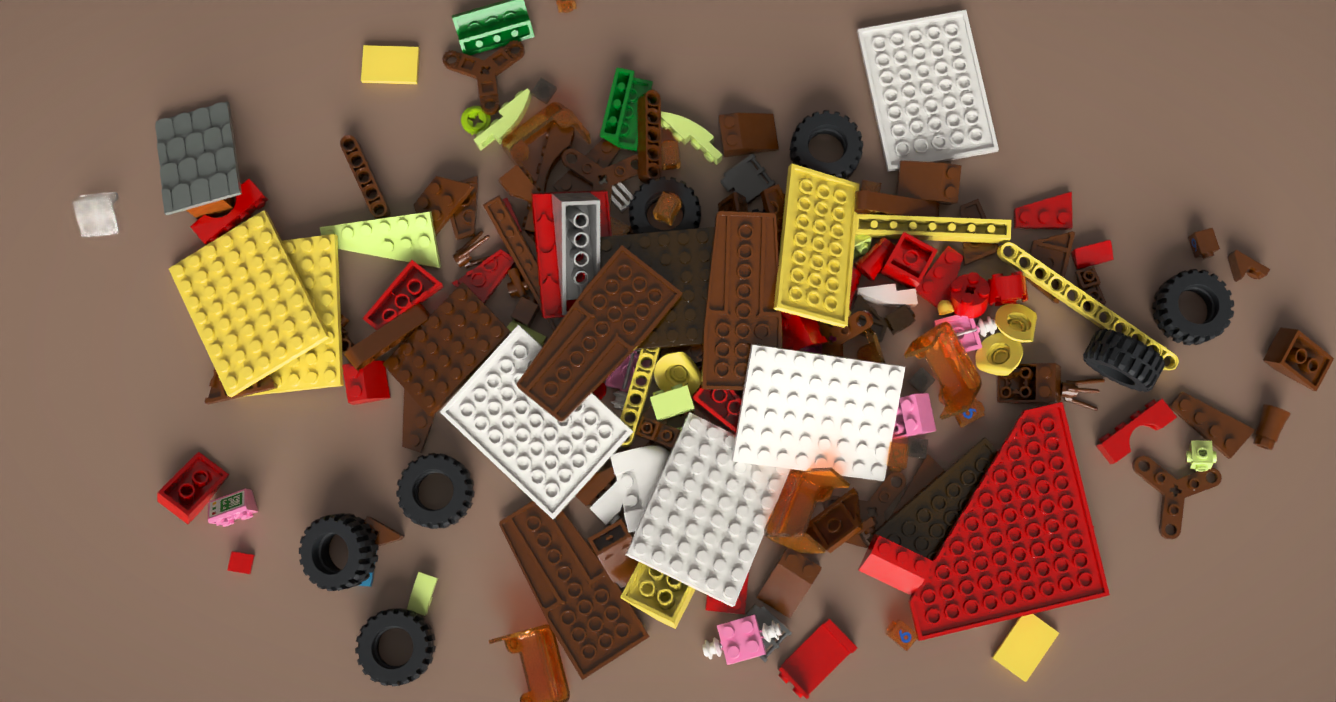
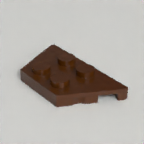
M436 176L414 203L416 213L431 211L435 235L437 236L475 187L470 184Z
M1072 231L1032 241L1029 254L1065 278L1075 232ZM1039 268L1035 271L1036 277L1039 279L1043 277V271ZM1025 277L1031 285L1053 303H1059V299ZM1053 279L1051 286L1055 290L1058 289L1059 283Z
M214 368V376L209 385L211 390L208 398H205V404H214L277 389L278 386L272 377L268 375L235 396L229 397Z
M853 487L794 534L829 553L833 552L862 530L858 491Z

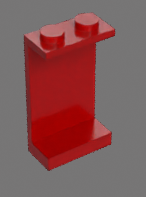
M827 618L777 668L780 671L778 676L786 684L789 681L793 684L794 688L792 690L799 698L804 696L808 699L810 697L809 694L857 647Z

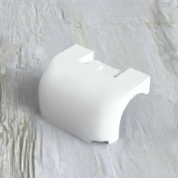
M644 446L611 456L625 512L627 529L630 533L636 531L670 455V452L662 446Z

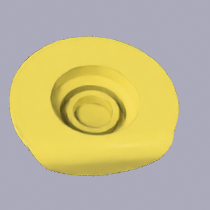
M1012 303L1001 306L995 314V323L1001 333L1014 341L1033 342L1037 321L1036 313L1020 304Z
M996 333L981 342L982 348L977 349L975 355L978 369L990 374L1006 376L1021 362L1023 347L1021 342L1014 341L1003 333Z
M672 352L664 355L659 359L654 369L656 384L664 392L672 390L671 387L682 384L683 386H688L690 395L697 391L702 382V375L698 367L684 352Z

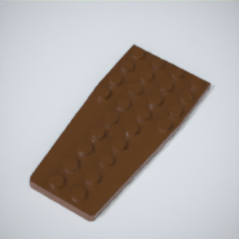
M719 211L716 214L703 326L701 389L744 390L751 344L782 348L781 311L774 309L779 267L777 221L774 213Z
M621 245L582 291L517 382L518 389L557 421L564 422L649 336L683 293Z
M531 501L500 521L499 526L551 630L582 680L650 637L631 605L620 598L623 592L616 582H612L600 560L563 510L555 519H552L534 501Z

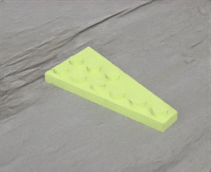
M431 211L320 227L321 236L337 235L338 249L405 262L413 260L417 264L441 267Z

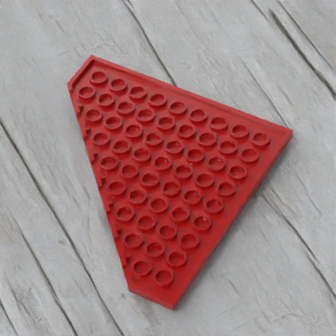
M1063 402L1023 410L934 557L926 579L909 599L918 641L1110 595Z

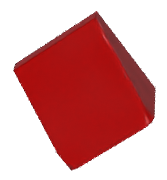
M232 551L227 570L251 574L255 555Z

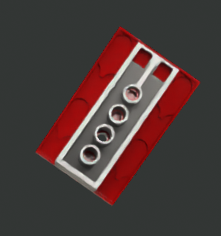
M608 191L531 193L543 318L565 317L582 291L600 271V237L612 236Z

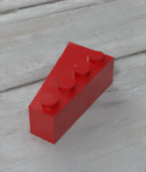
M411 260L362 319L375 330H378L416 304H422L444 288V286L416 262Z
M781 311L782 348L805 351L828 342L826 337L821 335L819 331L820 326L817 321Z
M700 385L691 398L736 433L742 402L740 397L734 390L701 389Z

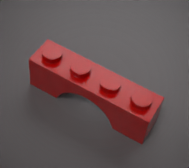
M250 178L241 184L242 194L236 196L235 206L229 214L219 218L209 217L204 214L190 226L204 244L207 245L234 229L239 223L248 220L255 210L264 207L268 198Z
M1163 398L1157 401L1152 399L1144 405L1146 409L1142 412L1139 410L1129 416L1131 418L1130 421L1127 423L1121 422L1114 427L1115 432L1111 435L1106 433L1099 439L1100 443L1096 447L1109 464L1118 462L1131 452L1130 436L1135 428L1147 426L1156 431L1177 418Z

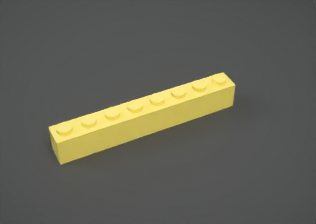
M857 214L855 235H869L871 238L899 239L902 233L906 232L918 240L1007 243L1011 239V220Z

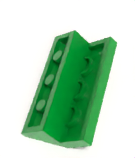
M503 0L452 15L462 52L467 55H474L505 46L509 42H513V40L519 42L535 37L524 0Z
M616 67L600 137L618 148L637 151V101L641 95L652 90L653 81L635 78V71Z

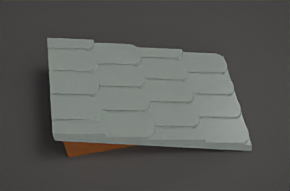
M228 101L156 121L155 129L164 214L170 215L186 210L197 219L201 218L204 214L213 218L229 214L235 206L234 196L241 195L242 192L230 104Z

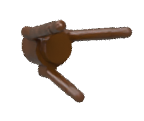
M480 231L461 249L457 250V253L452 255L460 268L465 266L467 269L472 265L482 263L488 258L484 257L470 262L472 259L470 252L489 239V235L473 244L484 233Z
M1105 379L1066 380V382L1061 383V397H1064V401L1097 411V407L1073 397H1077L1078 392L1099 393L1098 389L1078 388V385L1105 382Z

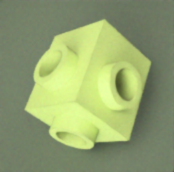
M1191 440L1189 451H1186V462H1190V469H1196V471L1200 472L1211 469L1217 459L1216 451H1213L1212 441Z

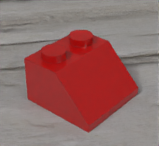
M372 361L360 370H356L351 363L342 365L348 403L358 405L391 398L387 370L383 365L385 361Z

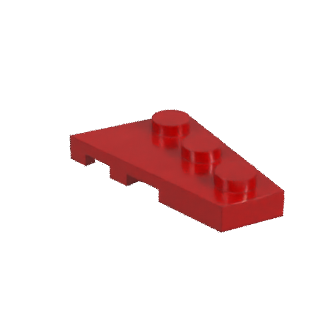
M1072 191L1015 208L1014 228L1071 230L1073 228Z
M948 245L916 288V293L937 309L940 301L950 300L951 283L958 276L964 256Z
M500 249L484 260L482 264L468 271L460 279L452 282V285L457 288L462 282L465 283L485 304L508 274V270L512 269L515 265L512 256Z

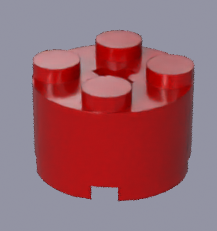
M1022 271L1013 272L1009 276H1003V273L994 274L987 281L990 287L989 305L991 306L994 302L995 306H1003L1005 304H1017L1016 301L1022 299V302L1028 300L1026 279Z
M976 272L957 277L951 283L950 302L953 305L954 313L960 317L962 315L968 316V318H977L985 313L990 296L988 282Z

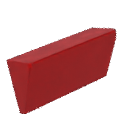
M1111 240L1076 248L1071 252L1076 270L1114 260Z

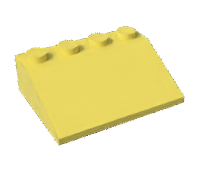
M638 562L620 598L656 620L676 629L696 589L680 581L678 584H674L672 577Z

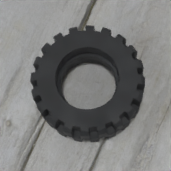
M824 110L823 114H819V111L812 114V117L807 115L803 118L802 123L799 122L795 132H793L789 149L790 160L793 161V164L842 179L849 178L854 170H856L863 153L862 134L856 130L858 126L855 122L850 123L848 116L845 115L844 118L839 116L840 112L837 111L834 114H830L829 110ZM822 134L831 135L842 144L844 149L843 155L835 162H821L811 155L808 149L810 140Z
M665 176L660 177L658 181H655L654 178L650 179L649 184L643 183L640 186V190L635 191L633 194V200H630V226L633 234L697 229L701 222V206L699 205L698 196L694 195V190L691 187L688 188L684 181L681 180L679 183L674 177H671L670 180H665ZM660 200H671L677 203L683 211L681 223L669 230H660L653 227L647 218L648 209L652 204Z
M1197 269L1184 270L1169 278L1159 287V291L1154 296L1156 301L1152 303V309H1156L1153 317L1154 320L1158 319L1159 324L1157 326L1159 330L1162 328L1165 330L1164 335L1167 338L1172 336L1174 337V342L1180 343L1183 341L1184 345H1199L1221 335L1224 329L1230 325L1231 321L1229 319L1234 315V311L1231 310L1234 307V300H1230L1232 293L1230 290H1226L1224 286L1227 284L1223 280L1221 282L1217 280L1218 276L1214 273L1208 275L1209 272L1206 270L1199 272ZM1182 292H1194L1205 301L1207 317L1202 324L1192 323L1181 314L1178 300Z
M1103 328L1096 331L1083 354L1084 362L1094 371L1113 382L1140 392L1152 390L1165 367L1164 358L1151 347L1131 336L1111 329Z
M428 453L427 456L421 455L417 457L416 461L412 460L408 463L409 467L403 469L401 472L403 476L397 482L399 490L396 491V496L399 497L400 501L398 504L403 509V514L410 518L413 523L431 529H444L452 524L455 525L459 522V519L467 515L468 508H471L473 504L471 501L475 494L473 491L474 482L470 477L471 474L461 462L445 454ZM432 473L446 475L454 487L451 501L444 508L437 510L425 507L420 502L418 495L422 480Z
M350 513L327 515L314 520L311 526L307 527L304 531L306 535L301 537L300 543L302 546L299 548V554H301V559H299L300 565L304 567L303 572L305 576L309 575V581L313 584L317 583L318 588L327 589V591H340L352 588L366 581L370 577L369 573H372L376 567L374 565V562L378 561L376 550H379L378 544H375V539L377 538L375 533H371L370 530L372 528L370 525L363 524L365 521L362 518ZM335 534L342 537L348 547V561L343 569L338 568L332 562L329 554V545Z
M402 608L380 611L377 615L371 616L367 620L366 625L361 627V634L356 639L358 647L355 648V654L359 655L357 662L358 665H362L364 668L362 672L365 675H369L371 677L370 680L380 682L384 686H400L418 679L421 674L427 671L428 665L432 663V655L436 648L433 643L435 636L430 631L432 629L431 626L424 621L425 618L417 615L412 610ZM391 628L404 629L409 633L413 641L411 658L400 666L387 664L379 653V640L382 634Z

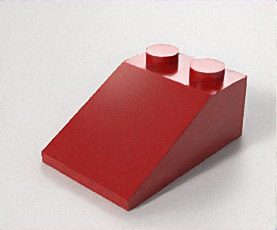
M198 452L157 492V502L186 524H189L203 510L228 478L229 474Z

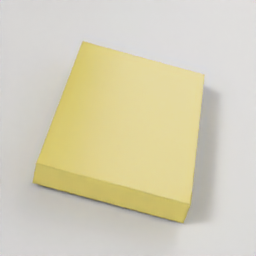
M363 45L362 83L417 84L419 47Z
M1034 614L1019 617L992 658L1026 682L1059 632Z

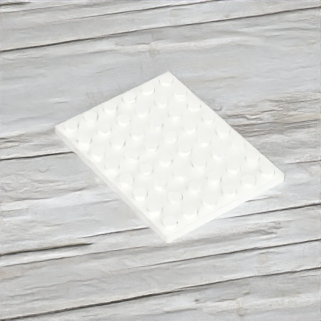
M966 10L857 30L887 172L899 170L901 160L939 163L998 152L997 139Z
M518 325L440 413L552 519H555L634 431L593 393L564 422H559L520 391L517 387V382L543 346Z
M751 344L732 460L884 481L905 367Z
M689 412L625 555L733 607L736 604L791 469L733 461L732 454L736 435Z

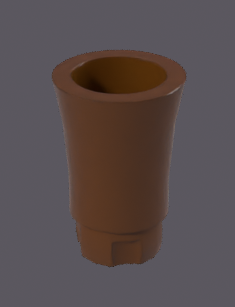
M1263 404L1253 444L1272 450L1291 413L1272 405Z

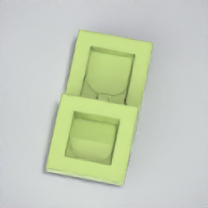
M418 572L407 610H412L424 616L427 615L438 578Z

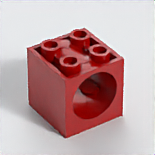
M903 232L880 273L909 289H916L938 250Z

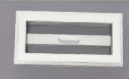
M604 177L601 182L599 181V183H600V184H602V183H606V184H607V182L605 181V180H606V177ZM622 183L617 184L630 200H633V195ZM613 186L612 191L625 205L622 206L612 194L611 201L623 212L629 207L630 200L627 201Z

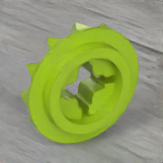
M471 106L463 112L461 124L464 130L471 135L478 134L480 131L488 129L491 124V117L482 111L481 106ZM479 116V120L482 122L477 123L474 127V123L471 120Z

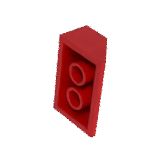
M874 534L858 570L912 596L926 579L933 561L880 535Z

